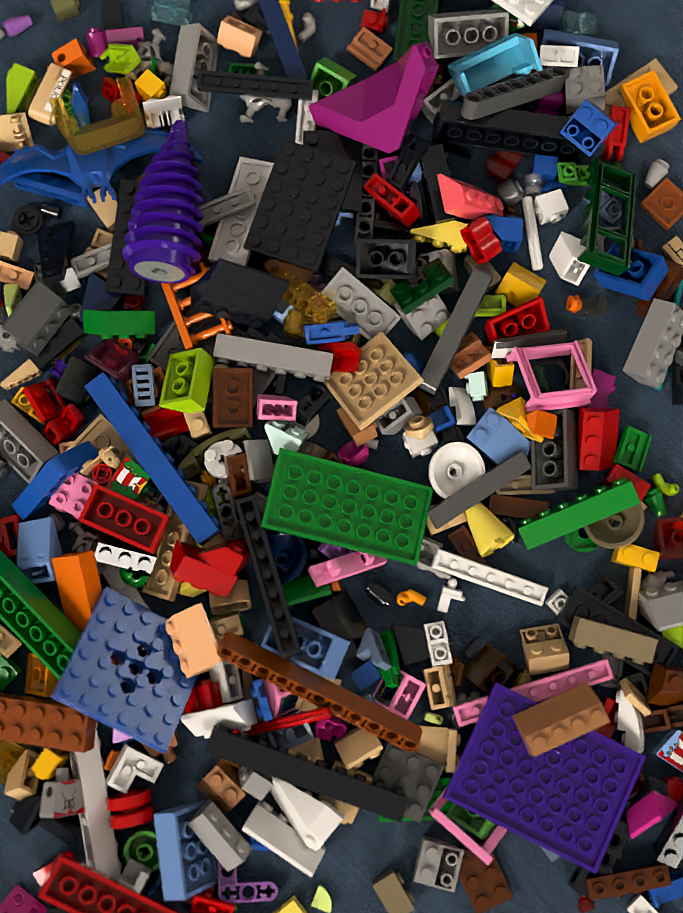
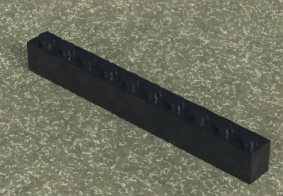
M219 724L218 727L213 726L204 753L388 819L402 822L409 802V797L405 794V790L394 787L392 790L387 788L385 783L374 780V783L367 781L366 776L355 773L353 776L347 773L348 770L336 766L335 769L328 767L327 762L316 759V762L308 759V755L297 752L296 755L289 753L288 748L277 745V748L270 746L269 741L258 738L257 741L253 740L245 732L238 731V734L231 732V728L222 724Z

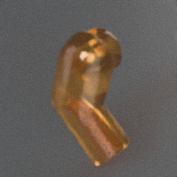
M453 657V663L449 664L455 674L453 685L462 688L465 678L463 672L466 667L459 658Z

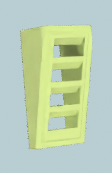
M5 284L3 288L8 317L23 299L18 284Z

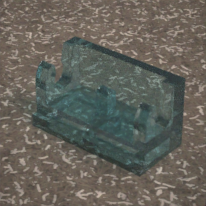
M153 0L154 6L151 5L153 20L180 26L190 24L193 12L190 0Z

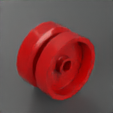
M150 788L128 790L126 794L120 792L105 799L107 810L117 811L109 817L111 829L132 827L154 819V807L145 805L152 800Z

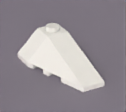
M272 777L274 785L269 790L299 838L305 842L307 847L317 852L345 816L325 800L320 802L313 798L312 793L308 790L303 792L297 789L294 784Z

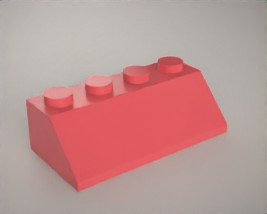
M437 175L445 213L470 221L489 214H497L499 217H504L502 211L504 209L503 203L496 196L479 187L449 176Z

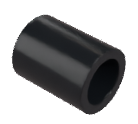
M44 202L41 209L42 215L58 220L63 212L61 206Z

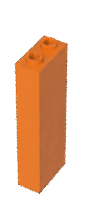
M93 550L66 553L51 558L64 616L81 633L102 593ZM111 658L112 664L116 666L115 660Z

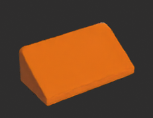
M539 409L526 415V420L532 434L549 439L554 438L557 415Z

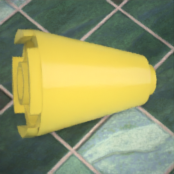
M481 502L464 512L478 552L482 558L495 553L493 550L501 549L513 540L515 536L513 532Z

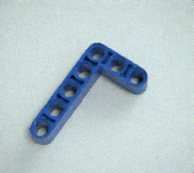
M86 441L62 452L45 464L12 504V508L23 522L35 516L68 477L83 469L84 463L90 459L94 460L99 456L91 442Z

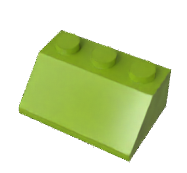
M201 347L170 354L159 406L185 413L204 411L215 359Z

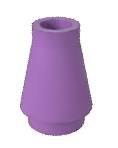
M28 14L6 18V21L2 22L9 37H15L33 25Z

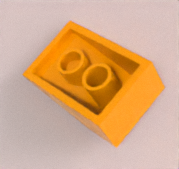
M655 70L620 86L625 105L631 108L629 119L640 144L673 129L681 120Z

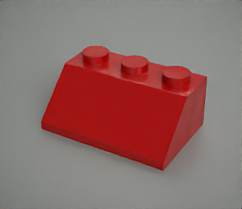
M539 296L487 320L484 329L490 346L493 348V340L550 330L543 298Z
M579 408L577 432L579 470L600 471L615 465L613 462L616 455L619 408Z
M245 537L208 547L197 556L201 561L231 578L246 566L251 557Z
M176 540L169 568L173 578L180 583L188 582L196 589H206L214 596L219 597L222 595L227 597L238 575L236 574L233 578L227 576L197 558L198 554L204 550Z

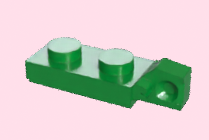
M388 630L379 635L392 667L386 671L378 667V673L382 675V679H385V686L393 689L399 686L398 674H400L395 634L394 631Z

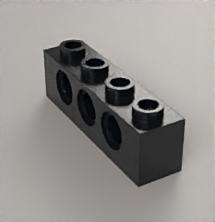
M619 819L613 833L616 834V840L613 843H609L606 849V859L601 861L596 877L612 874V867L615 861H618L623 854L622 848L626 842L628 843L631 840L628 823ZM577 865L568 884L572 889L589 898L586 879L591 871Z

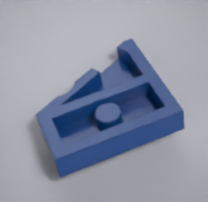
M261 679L252 681L249 691L252 699L256 698L259 706L255 708L259 719L263 718L265 722L273 719L262 688Z

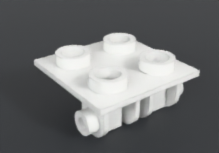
M170 95L165 99H149L143 102L147 127L152 129L161 127L159 118H161L162 126L164 127L163 117L167 118L168 126H170L169 116L172 125L176 120L185 121L181 96Z

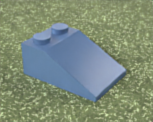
M491 407L465 438L467 444L475 448L496 466L518 451H523L525 456H527L531 450V442L506 418Z

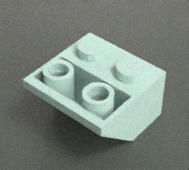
M269 420L265 424L269 441L274 453L277 455L280 448L300 452L301 447L310 434L303 426L297 424L294 426L286 420Z

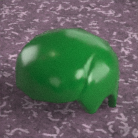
M122 567L119 568L120 578L126 585L132 588L142 587L152 576V572L150 575Z

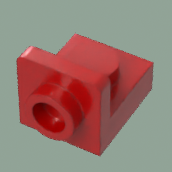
M383 8L382 13L364 9L361 29L365 27L372 33L382 34L384 27L387 28L389 16H386L387 9Z

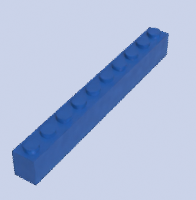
M102 372L84 387L196 542L204 546L222 532L219 528L221 525L220 521L215 515L211 517L208 513L209 506L203 499H198L196 496L198 492L191 483L188 485L184 480L186 478L184 472L180 468L176 469L173 465V462H175L174 458L169 452L165 453L161 448L164 446L157 436L153 437L150 433L152 428L146 421L142 422L138 417L141 413L134 405L130 406L128 403L130 398L123 390L120 391L117 388L119 384L112 375L108 376Z

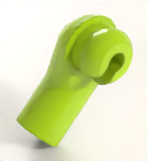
M661 473L651 476L655 486L662 491V494L674 496L679 492V486L675 483L669 484L664 482Z

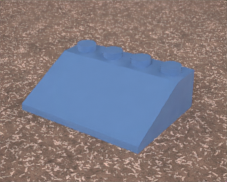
M207 799L169 808L154 814L164 900H186L218 883L217 858L188 826V822Z

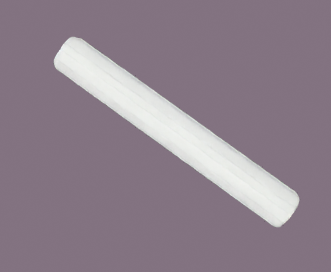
M531 196L523 197L522 206L526 222L531 265L533 270H541L543 262L533 198Z

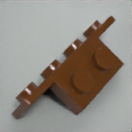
M660 864L587 878L586 885L589 899L593 901L608 897H622L624 894L629 893L638 894L643 893L645 890L670 886L671 880L668 866Z

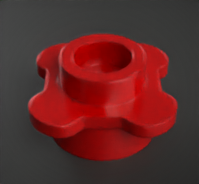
M126 295L123 307L126 310H141V304L145 298L143 296Z

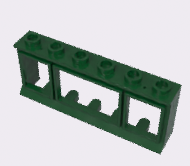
M597 157L587 168V172L591 173L586 183L592 187L586 193L585 199L591 202L583 211V214L589 216V218L582 225V230L587 231V234L580 241V245L586 247V249L577 257V260L620 276L625 270L629 269L632 262L630 255L633 247L634 206L637 200L635 194L638 186L636 182L637 173L633 175L601 162L599 157ZM603 178L624 186V191L603 183ZM601 191L623 199L620 233L598 225ZM597 233L619 242L618 257L596 249Z

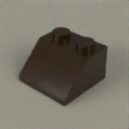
M488 642L467 666L463 674L489 695L495 682L508 688L521 670Z

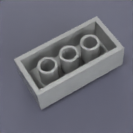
M653 299L622 370L638 383L659 389L661 383L664 382L665 373L673 361V355L676 348L680 345L683 335V310L672 302Z

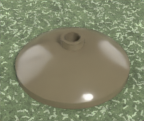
M637 504L584 526L589 538L597 545L610 549L621 548L634 542L641 534L645 523L644 511L641 505ZM614 523H620L618 527H613Z

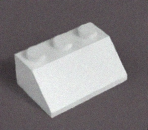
M252 698L223 704V706L215 709L191 712L181 716V721L195 736L204 735V739L209 738L213 726L218 727L219 724L230 727V731L233 732V729H239V731L250 730L251 725L258 723Z

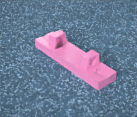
M356 551L310 566L308 571L315 586L319 587L384 565L387 560L386 558Z

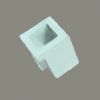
M484 371L470 373L464 377L469 380V383H466L467 394H470V397H472V402L483 401L484 397H489L487 376Z

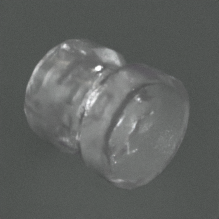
M528 174L524 176V185H526L524 197L531 196L535 199L536 196L543 194V189L541 188L543 183L542 175Z

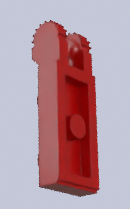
M612 105L609 108V116L619 124L605 141L606 147L604 148L603 155L605 161H610L613 146H617L614 153V161L621 162L623 159L630 107Z

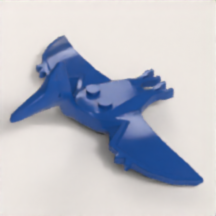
M74 81L69 103L72 106L79 126L77 136L65 148L57 151L44 147L41 144H36L30 148L25 145L21 150L14 149L15 154L0 165V186L22 174L30 172H55L69 177L81 187L80 198L82 206L86 205L87 194H89L93 204L96 203V197L92 191V188L101 187L100 197L102 202H105L106 191L112 196V200H116L111 182L115 179L119 168L131 159L148 153L161 152L160 148L167 141L169 133L161 131L160 127L152 129L146 126V129L134 128L122 140H110L97 134L90 126L89 98H87L79 81ZM191 146L190 151L194 150L196 161L203 163L202 156Z

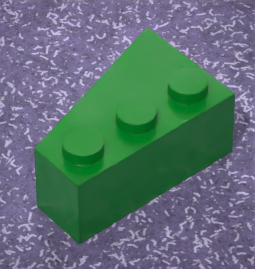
M83 309L84 333L101 335V339H113V335H118V338L124 339L130 338V335H135V338H147V334H155V311Z

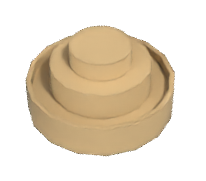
M415 416L404 425L406 435L417 440L426 438L434 428L432 419L425 416Z

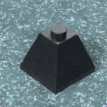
M43 792L22 799L19 802L16 801L10 810L12 816L9 821L24 836L38 825Z

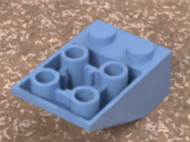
M53 517L20 522L18 528L17 567L33 584L56 580L51 558L63 555Z

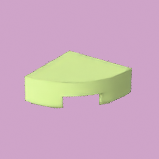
M425 711L423 716L425 721L442 725L444 720L443 716L429 711Z
M319 884L311 906L331 913L332 902L330 895Z

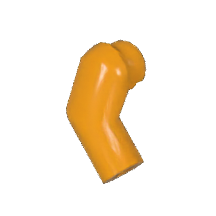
M408 589L397 595V603L404 606L414 601L423 606L427 597L413 589Z

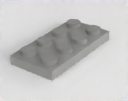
M344 267L339 269L317 296L344 320H348L349 324L358 323L359 332L369 341L381 331L386 336L401 319L399 314Z

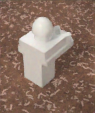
M455 578L448 580V586L443 585L437 606L438 611L447 613L451 598L465 601L466 597L462 595L463 591L455 588L457 586Z

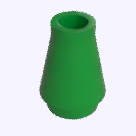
M657 486L648 489L643 499L655 513L656 517L665 515L667 510L662 491Z

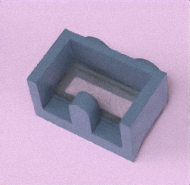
M297 710V711L292 712V713H290V714H288V715L301 713V712H303V711ZM310 722L267 732L273 747L276 748L277 745H281L291 749L315 738Z

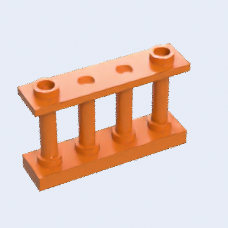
M203 262L199 263L202 272L189 277L188 280L174 284L161 283L186 350L196 349L195 345L198 344V341L223 331L227 335L233 336L231 330L234 328L231 320L220 318L221 324L195 335L189 331L191 324L213 315L199 312L189 317L184 316L182 310L185 309L184 307L191 305V296L181 300L177 299L175 293L179 289L196 283L210 267L206 268Z

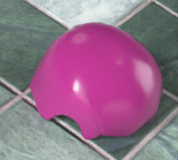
M350 441L340 449L338 456L345 465L358 467L369 457V449L366 443L357 447L354 441Z
M333 714L330 718L316 721L314 725V733L320 740L331 741L333 736L341 739L347 732V726L343 719Z

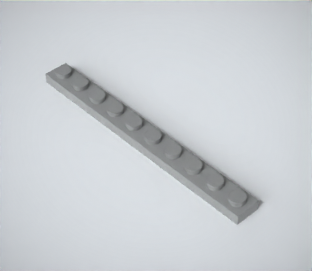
M249 186L203 204L198 209L202 211L204 218L198 223L202 227H206L256 206ZM112 242L70 259L78 279L90 275L91 272L95 273L109 267Z

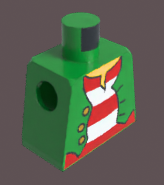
M127 455L106 485L107 489L135 501H139L142 495L149 500H153L158 490L149 485L152 479L147 472Z

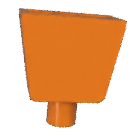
M76 38L52 53L55 62L53 64L72 71L73 74L70 80L96 70L89 52Z

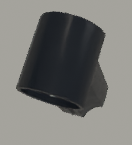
M253 4L242 18V21L262 30V34L272 40L260 6Z

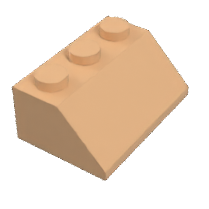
M202 603L181 611L165 621L166 631L173 641V649L178 654L181 662V670L187 678L209 671L224 661L217 655L219 646Z

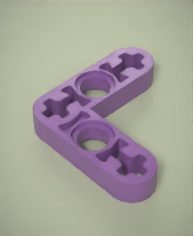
M218 861V895L220 900L229 903L272 901L276 898L278 888L273 881L237 882V866L233 868L231 876L225 877L221 872L223 866ZM256 885H260V890L266 889L267 885H270L274 892H271V896H267L265 892H260L261 897H257ZM235 886H240V898H236V894H230V898H226L222 894V891H225V887H230V891H236ZM245 886H251L254 889V894L249 898L242 894Z

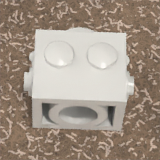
M561 189L536 196L533 202L534 212L538 217L540 225L560 221L561 218L566 217L569 210Z
M434 429L426 438L421 440L408 437L405 432L403 433L404 446L409 450L412 458L420 454L426 456L438 445Z

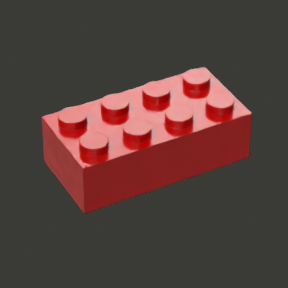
M95 483L78 521L149 553L156 554L172 517Z

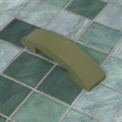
M246 427L219 433L194 448L178 466L186 475L184 479L188 480L202 471L200 465L204 463V454L213 444L224 440H231L242 448L244 446L243 441L253 440Z

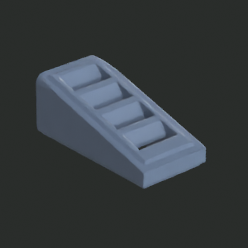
M152 364L132 365L135 407L156 406L154 367ZM138 372H148V375H138ZM139 380H149V383H139ZM149 388L150 391L139 392V389ZM140 396H150V399L140 400Z

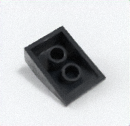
M356 234V278L415 279L416 239Z

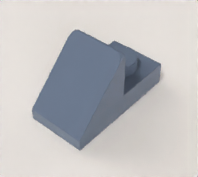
M367 628L356 656L365 662L371 659L374 666L386 671L392 666L380 635L373 629Z

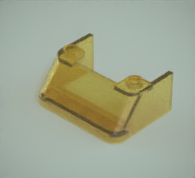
M130 77L116 78L122 98L114 100L111 104L110 109L113 117L80 128L76 119L73 116L67 115L62 97L49 98L58 129L76 154L87 155L139 138L144 134L145 124Z

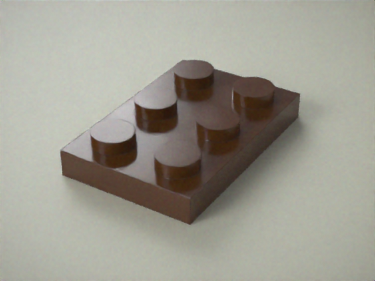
M212 368V427H253L252 368Z
M481 840L477 844L481 847L486 840ZM469 848L463 849L464 854L458 876L476 913H484L514 897L493 852L490 854L493 859L487 865Z

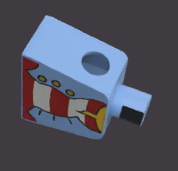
M672 728L651 752L683 773V731Z

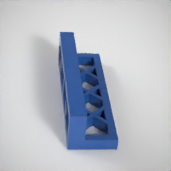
M36 172L22 174L11 179L18 189L89 209L90 203L87 199L85 201L86 205L82 206L80 198L82 189L77 184Z

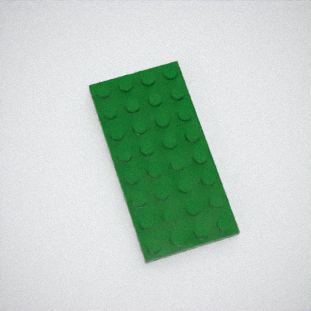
M280 448L261 527L416 566L428 517L426 511L430 508L433 487Z

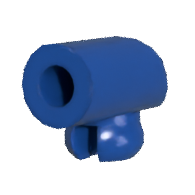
M551 180L542 186L541 195L558 189L566 192L567 184Z
M245 833V840L253 850L271 851V849Z

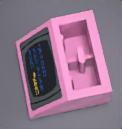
M261 679L262 688L273 719L295 710L298 700L297 696Z
M399 669V686L393 689L388 686L386 687L385 679L381 678L371 700L388 711L408 720L426 684Z

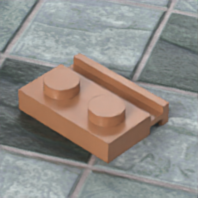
M363 27L352 40V43L347 46V51L377 72L378 68L392 54L393 48Z

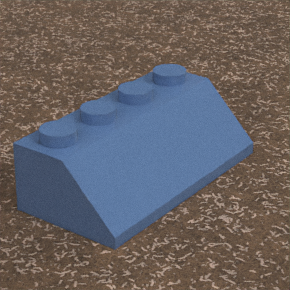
M544 28L540 45L579 47L577 67L603 65L605 86L609 85L619 51L618 42ZM541 65L542 68H546V69H547V68H550V67H553V66H543V65Z

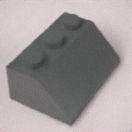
M36 281L1 328L22 348L38 356L73 310L62 298L39 281Z

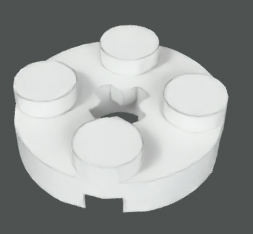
M231 440L220 441L210 446L204 454L207 472L214 478L227 480L225 464L223 462L219 463V461L224 456L242 452L241 448Z

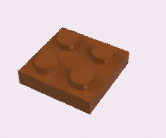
M666 177L639 206L668 231L683 215V192Z

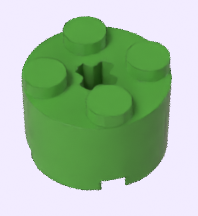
M141 827L128 839L124 847V857L127 863L132 858L150 867L152 871L159 868L160 862L155 827ZM145 846L149 848L148 853L145 852Z

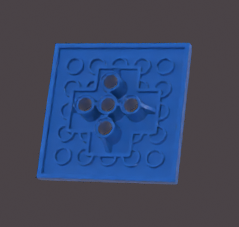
M106 586L51 697L165 753L169 748L198 675L187 678L185 673L182 672L180 659L173 649V641L166 631L165 621L168 619ZM138 650L141 652L142 657L138 655ZM111 658L115 660L116 666L112 664ZM130 668L134 671V675L130 673ZM148 677L151 679L152 684L148 682ZM121 686L125 688L126 694L122 692Z

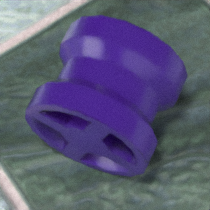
M57 359L56 366L51 368L49 372L61 379L67 364Z

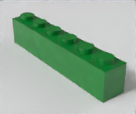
M618 478L610 486H599L591 494H580L572 502H561L557 505L558 508L553 510L545 509L538 513L539 516L534 518L529 516L522 519L521 523L518 524V530L527 549L529 550L640 504L641 502L630 478Z

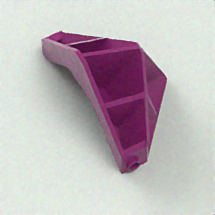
M428 41L415 44L392 65L359 83L309 105L308 108L316 125L384 152L391 153L401 147L412 121L416 119L438 71L439 64L434 58Z

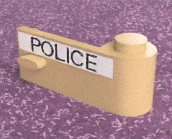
M53 63L50 64L29 107L28 115L30 118L48 126L58 123L60 114L56 106L73 74L72 71Z

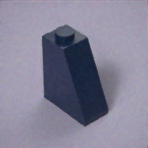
M92 272L89 275L79 319L82 324L83 309L118 310L125 301L124 295L106 293V282Z

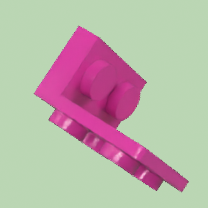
M16 885L0 904V913H47V908L22 887Z

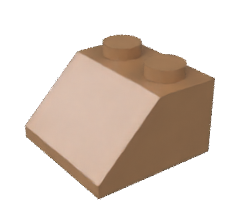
M221 759L196 785L208 799H211L223 815L229 812L247 794L246 791L241 789L238 772L224 759Z

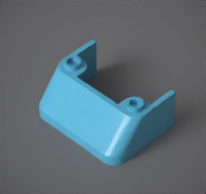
M518 33L503 37L447 66L463 99L466 93L484 88L513 73L524 76L529 74L531 69L543 70L533 39Z

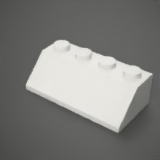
M258 801L245 821L242 830L312 877L326 851L324 843L317 852L313 851L299 838L285 814H277L269 803Z

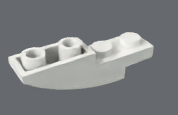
M621 688L616 694V703H619V710L615 712V723H618L617 730L625 731L622 733L621 744L641 754L644 750V729L641 714L624 697Z

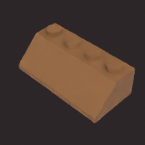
M587 682L512 715L527 751L533 757L610 722L602 703Z

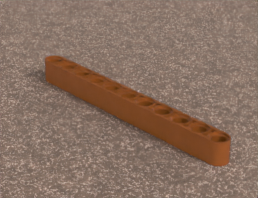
M227 632L223 635L217 649V655L223 660L319 708L330 707L333 715L408 752H416L419 749L423 732L420 726L287 659L282 660L279 655L235 633Z

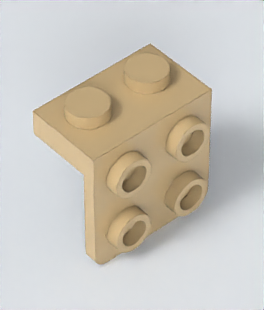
M420 726L423 732L419 749L416 752L443 764L446 772H454L459 761V755L456 754V746H460V734H457L455 728Z

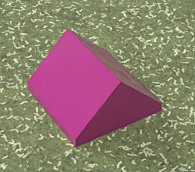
M653 791L628 808L626 816L631 838H635L675 809L678 804L670 798Z

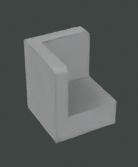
M131 858L117 883L140 894L152 869Z

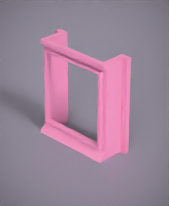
M577 340L570 343L517 348L515 346L511 353L505 355L508 362H518L531 396L524 406L526 413H531L537 409L548 411L590 405V399L597 392ZM573 353L586 388L541 393L529 360L565 356Z
M445 788L428 810L431 813L430 815L485 864L489 865L493 859L490 854L507 832V829L497 825L480 847L440 811L447 799L443 798Z

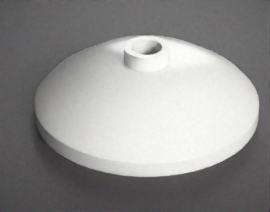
M452 442L443 445L434 453L429 464L430 483L436 493L444 499L485 473V465L479 452L469 444L462 442ZM451 468L454 470L453 475L450 474Z

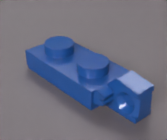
M348 320L304 324L306 345L345 341V339L350 338V335L359 334L358 323L348 324Z

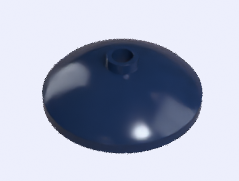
M271 531L267 535L283 585L295 579L303 570L308 554L307 545L302 537ZM252 562V568H253V571H254V573H255V575H256V572H255V569H254V565H253V562Z

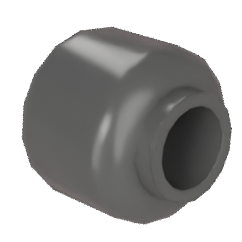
M507 179L497 186L496 197L506 206H512L522 200V193L525 191L517 179Z

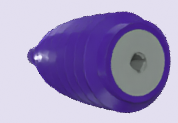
M176 120L172 125L167 141L160 148L161 152L153 156L152 164L148 165L144 171L145 177L140 180L139 191L134 196L135 205H133L130 211L132 218L127 223L129 232L124 238L126 246L122 250L123 258L129 263V269L133 274L158 283L174 284L188 280L189 277L196 274L191 265L199 262L201 259L200 254L196 250L202 246V241L197 236L203 233V227L198 223L204 218L202 211L198 209L204 204L202 197L198 195L203 187L195 180L200 176V172L192 166L195 158L190 155L191 145L189 144L188 127L186 122L182 120Z

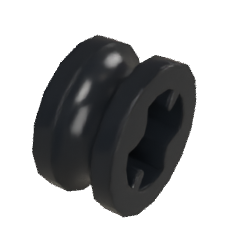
M142 338L138 339L131 349V353H137V357L143 356L149 348V343H144Z

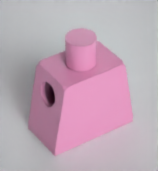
M258 394L257 418L295 421L297 401L283 395Z

